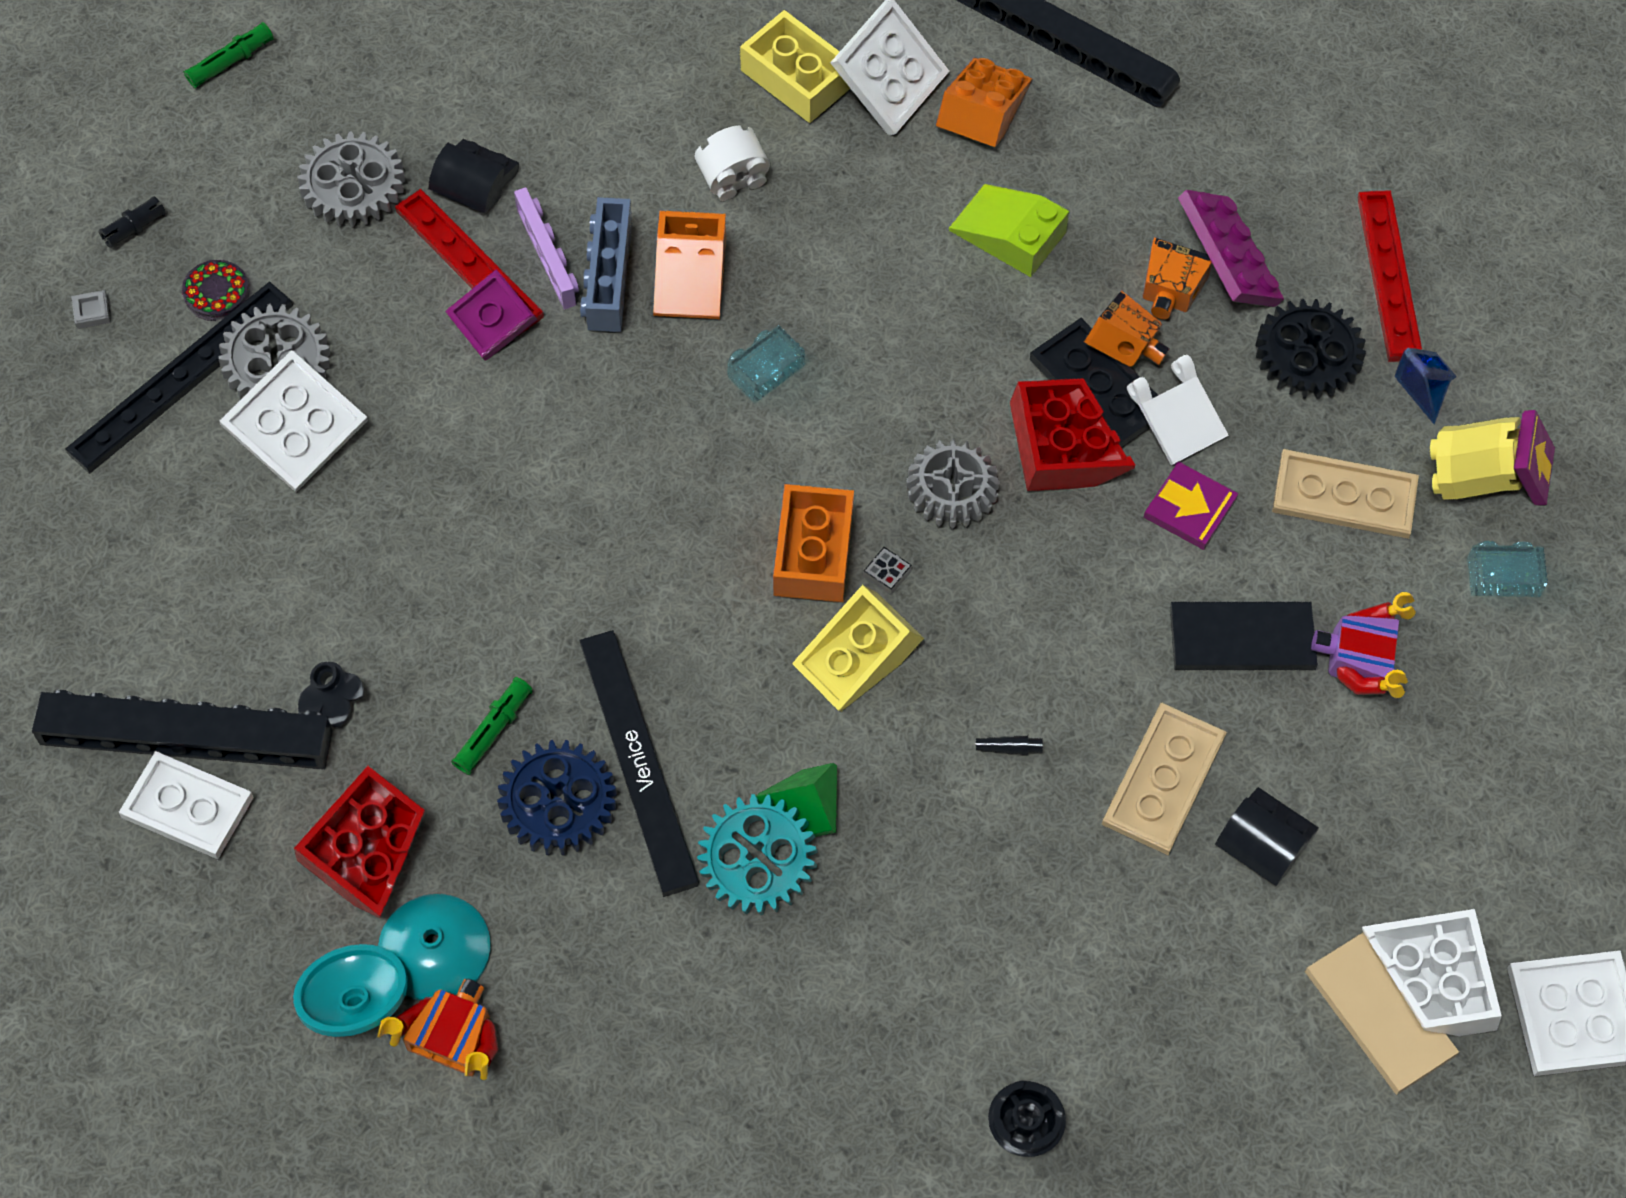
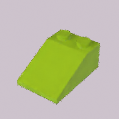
M984 184L951 224L949 231L1027 276L1032 277L1066 234L1069 211L1042 195Z

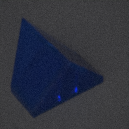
M1407 348L1402 354L1394 377L1435 425L1450 382L1457 376L1437 352Z

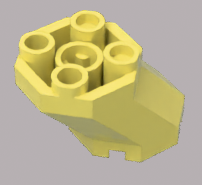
M1520 417L1501 418L1460 426H1444L1439 431L1437 439H1431L1430 443L1431 459L1436 460L1437 473H1434L1432 478L1434 494H1441L1443 500L1461 499L1500 491L1520 490L1523 485L1514 470L1520 428L1517 427L1521 424Z

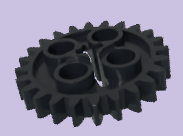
M1301 299L1299 307H1296L1291 301L1287 302L1285 310L1277 306L1274 316L1268 314L1265 323L1260 325L1255 346L1258 347L1256 358L1262 359L1259 367L1260 370L1269 369L1268 380L1279 379L1278 389L1286 384L1289 385L1290 395L1299 389L1302 390L1303 398L1308 396L1309 391H1313L1316 398L1320 399L1323 390L1330 396H1334L1336 387L1344 391L1348 382H1355L1357 373L1361 372L1366 351L1363 350L1366 340L1359 338L1362 330L1361 327L1351 328L1354 318H1341L1344 309L1341 308L1334 313L1331 311L1332 303L1330 302L1324 308L1319 307L1318 299L1314 300L1312 306H1307L1304 299Z

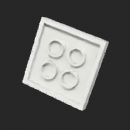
M885 0L830 62L889 136L896 134L949 72L948 68L895 0Z
M291 350L219 422L225 430L292 490L297 492L368 420L365 414Z
M1621 951L1510 963L1507 970L1534 1076L1626 1065V970Z

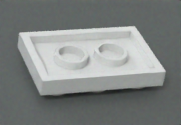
M155 751L120 809L119 814L122 819L215 859H219L254 797L249 790Z

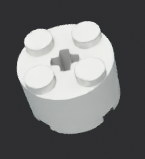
M741 125L718 131L707 139L709 145L704 150L699 146L695 152V160L711 192L717 195L720 201L733 198L737 194L738 189L746 186L750 189H756L767 181L765 174L769 170L770 162L751 127H748V131L743 130Z

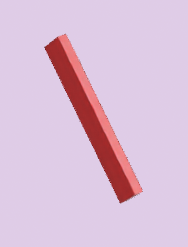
M419 189L395 206L396 212L472 289L497 269L537 318L523 332L544 318V312L422 189Z
M1391 190L1359 192L1357 199L1388 362L1422 360L1423 351Z

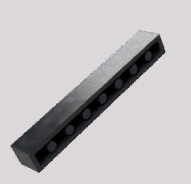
M55 690L54 693L41 692L32 727V733L38 743L43 746L153 755L157 751L172 757L324 770L326 769L333 731L328 716L315 711H305L303 714L288 713L280 708H269L267 711L252 710L244 705H234L231 708L217 707L209 702H198L196 705L181 704L173 699H162L160 702L146 701L137 696H127L125 699L110 698L102 693H91L89 696L75 695L66 690Z

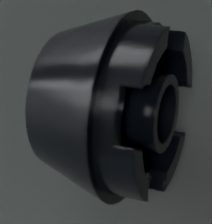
M1018 1081L1004 1087L994 1097L989 1108L988 1121L991 1133L1001 1147L1018 1156L1035 1157L1047 1153L1059 1143L1065 1131L1066 1114L1060 1099L1049 1087L1031 1081Z

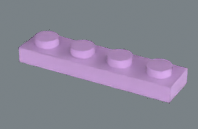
M526 187L514 191L518 214L563 309L576 306L575 293L579 292L577 281L573 273L567 274L564 268L567 266L562 249H555L552 243L555 241V237L550 224H543L541 220L543 212L538 199H531Z

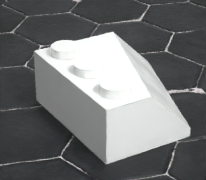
M1475 909L1362 927L1367 939L1425 1031L1464 1036L1496 1031L1498 1029L1501 1012Z

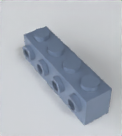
M597 197L596 214H591L590 234H593V242L588 241L587 261H590V269L584 270V289H587V296L581 298L580 313L581 317H586L587 328L591 331L621 332L632 230L630 199Z

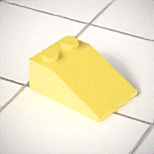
M862 585L792 664L838 711L842 712L901 665L924 638L877 592Z

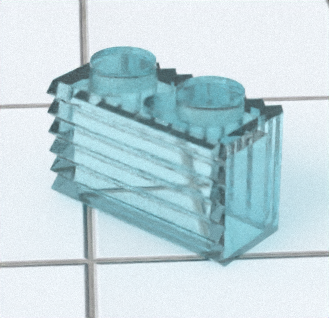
M779 325L770 332L764 330L755 338L754 344L745 350L738 349L730 356L727 363L728 378L753 403H756L805 366V350L785 330H782Z
M1483 541L1473 545L1467 557L1471 596L1540 597L1548 583L1544 547L1532 546L1530 542L1524 541L1514 543L1512 546H1500L1494 541Z

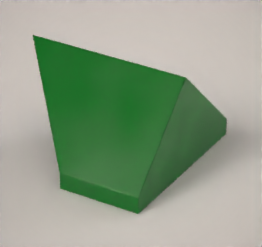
M835 763L803 769L756 794L759 804H763L765 797L770 795L773 799L774 807L781 799L787 803L785 812L796 807L799 814L795 821L806 818L809 823L802 832L812 831L815 837L836 833L837 765Z

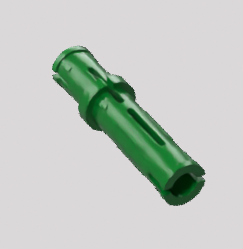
M262 22L249 32L241 36L236 35L228 45L183 71L184 76L190 85L196 89L235 62L243 58H250L252 52L274 40L273 34L269 27Z
M514 677L512 683L499 700H493L489 706L490 712L472 733L456 757L451 760L455 768L466 775L472 773L471 771L491 747L507 723H513L517 717L516 711L529 694L533 692L532 687L521 678Z

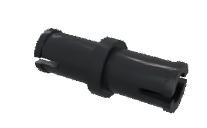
M153 196L132 211L129 209L122 212L121 218L99 230L102 240L107 238L108 241L105 244L112 248L131 234L138 235L143 231L142 227L166 214L163 205L161 204L156 207L160 201Z

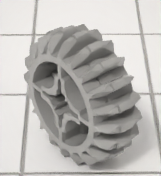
M954 439L950 441L949 446H944L939 440L936 444V450L927 445L924 449V455L917 453L914 458V464L909 466L908 478L906 479V488L909 490L908 499L910 502H914L916 513L924 511L923 517L925 521L936 517L938 527L943 524V520L949 521L951 529L956 526V521H961L965 528L969 525L970 518L979 523L982 519V513L989 514L992 504H995L1000 484L997 478L996 466H991L990 455L981 457L982 450L980 446L970 450L968 441L961 447L956 446ZM951 475L954 476L955 492H952V484H950ZM971 496L967 499L960 500L963 497Z

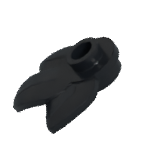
M321 662L311 671V684L300 694L298 714H303L305 711L319 712L324 716H328L331 726L340 728L350 717L351 701L364 697L363 683L355 674L345 673L343 668L337 663ZM333 676L332 679H331V681H330L329 683L325 684V681H326L329 677Z

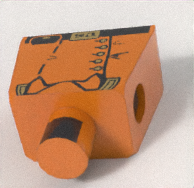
M1154 237L1143 299L1154 302L1151 313L1155 317L1168 319L1173 308L1183 312L1189 310L1209 278L1213 263L1208 254Z
M1123 291L1116 296L1100 315L1084 341L1095 349L1131 367L1135 365L1142 355L1159 365L1170 350V348L1154 338L1162 326L1161 322Z

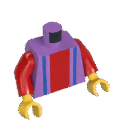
M1402 592L1395 596L1393 605L1387 602L1343 616L1334 628L1333 633L1320 630L1315 631L1311 649L1312 651L1330 654L1329 674L1338 678L1354 694H1385L1389 690L1392 697L1401 698L1405 691L1403 686L1398 684H1406L1408 680L1403 671L1394 670L1399 620L1394 618L1397 614L1403 619L1413 618L1416 612L1412 606L1402 607L1415 600L1410 593Z

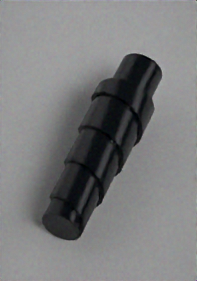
M1028 735L976 738V751L1028 756V753H1043V738H1028Z

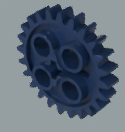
M550 740L548 750H543L537 743L535 744L536 754L531 755L525 750L522 751L524 760L522 763L512 759L511 766L514 773L503 772V779L507 784L498 785L499 794L503 797L497 799L499 809L503 810L500 813L502 822H509L507 829L510 835L518 832L517 839L520 845L530 839V847L533 852L542 844L544 845L546 855L551 853L553 846H558L561 855H565L566 845L571 844L573 849L578 852L580 851L579 841L583 839L586 843L592 845V832L599 835L604 834L601 822H612V816L609 811L616 810V801L612 797L616 796L617 792L616 786L610 785L614 782L612 772H605L607 770L605 760L595 763L597 757L594 750L584 756V748L581 743L573 751L570 750L568 740H565L561 749H556L554 741ZM555 769L563 771V774L557 778L546 776ZM538 779L540 782H542L543 786L537 782H533L532 780ZM581 790L591 792V795L584 799L575 797V794ZM550 793L555 796V798H553L552 800ZM562 794L564 795V800L560 798ZM529 796L540 798L537 803L532 805L523 803L524 799ZM572 809L583 814L578 816L572 812ZM556 817L568 818V821L563 825L556 826L551 824V821Z

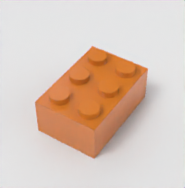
M784 485L773 574V596L843 602L853 518L854 490Z

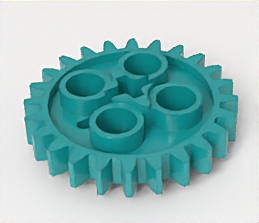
M752 794L749 805H745L742 799L738 797L736 809L732 810L727 804H724L723 808L726 815L723 818L716 814L712 815L713 820L717 824L715 828L704 826L703 830L710 838L709 840H700L698 844L707 850V853L698 855L697 860L708 864V866L699 872L702 877H713L708 881L706 887L709 890H715L720 887L716 898L722 901L729 897L728 907L733 910L741 902L742 911L745 914H748L752 905H755L758 913L764 915L765 905L770 904L773 910L778 912L779 900L783 899L788 905H792L789 895L792 891L799 895L804 894L798 885L800 881L812 882L811 877L805 871L806 869L817 868V864L808 859V856L818 853V849L816 846L807 845L808 842L815 838V835L812 831L802 832L809 825L806 818L795 821L799 811L796 807H793L788 812H785L787 803L783 799L774 807L773 799L770 795L765 797L763 804H759L756 795ZM755 821L764 822L765 829L762 834L756 837L748 835L747 832L750 824ZM739 833L756 850L762 851L765 857L783 872L782 875L776 876L758 858H753L750 852L733 838V834ZM787 844L792 846V853L786 860L775 859V851L780 845ZM733 848L740 850V858L736 863L731 865L724 864L723 857L728 850ZM758 872L767 873L768 879L763 887L756 889L750 886V880L754 874Z

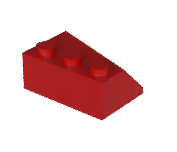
M1084 378L1019 381L1010 401V407L1027 491L1095 487L1135 468L1136 465L1131 456H1126L1120 446L1121 440L1116 431H1111L1102 416L1104 411Z
M367 766L294 847L296 859L352 905L381 918L425 810Z

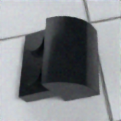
M462 139L457 145L448 142L435 160L429 178L428 189L485 214L501 198L502 188L518 173L519 162L466 139Z
M1257 787L1250 797H1246L1224 827L1215 845L1277 886L1294 865L1301 852L1313 839L1319 827Z

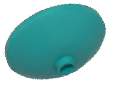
M429 894L406 902L389 917L381 931L378 946L391 951L402 962L408 981L405 996L421 1001L425 997H432L437 990L457 995L464 979L477 982L488 964L491 940L483 917L472 905L455 896ZM431 934L438 936L434 943L425 942L426 937Z
M359 944L335 949L315 960L300 976L293 995L296 1013L307 1028L321 1035L345 1037L367 1032L379 1026L382 1019L392 1016L401 1005L408 985L406 971L402 962L394 953L379 946Z

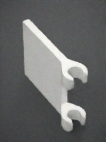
M1184 355L1171 364L1173 372L1183 382L1182 384L1152 398L1147 380L1143 377L1134 380L1127 386L1129 395L1142 410L1170 465L1229 436L1196 375L1194 363L1189 355Z

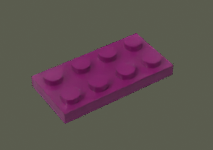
M1186 189L1178 199L1232 301L1270 307L1278 306L1284 300L1278 288V281L1267 268L1264 262V255L1254 244L1250 229L1240 218L1235 202L1228 196Z

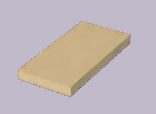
M1283 449L1272 512L1409 539L1412 530L1419 475Z
M1160 703L1102 821V825L1169 855L1227 732L1164 703Z
M1364 932L1307 967L1305 973L1396 1095L1459 1054L1458 1049L1446 1034L1425 1031Z

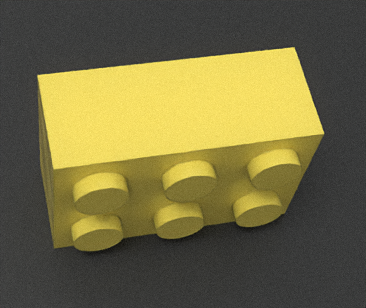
M785 10L740 46L741 71L809 123L851 89L830 63L840 51Z

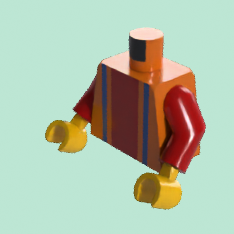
M470 979L463 980L457 995L437 990L432 997H425L396 1018L386 1017L382 1019L377 1034L378 1038H381L384 1034L392 1035L390 1045L393 1047L397 1046L401 1036L405 1035L403 1041L407 1051L462 1072L467 1077H473L475 1070L481 1071V1080L487 1079L488 1067L498 1051L495 1025L490 1020L487 1009L477 1004L484 987Z

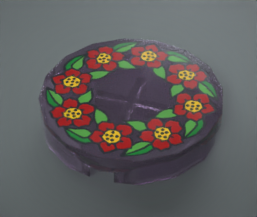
M209 260L198 264L188 272L182 285V295L188 310L196 317L207 321H216V318L228 316L249 298L250 293L249 283L244 271L235 263L226 260Z

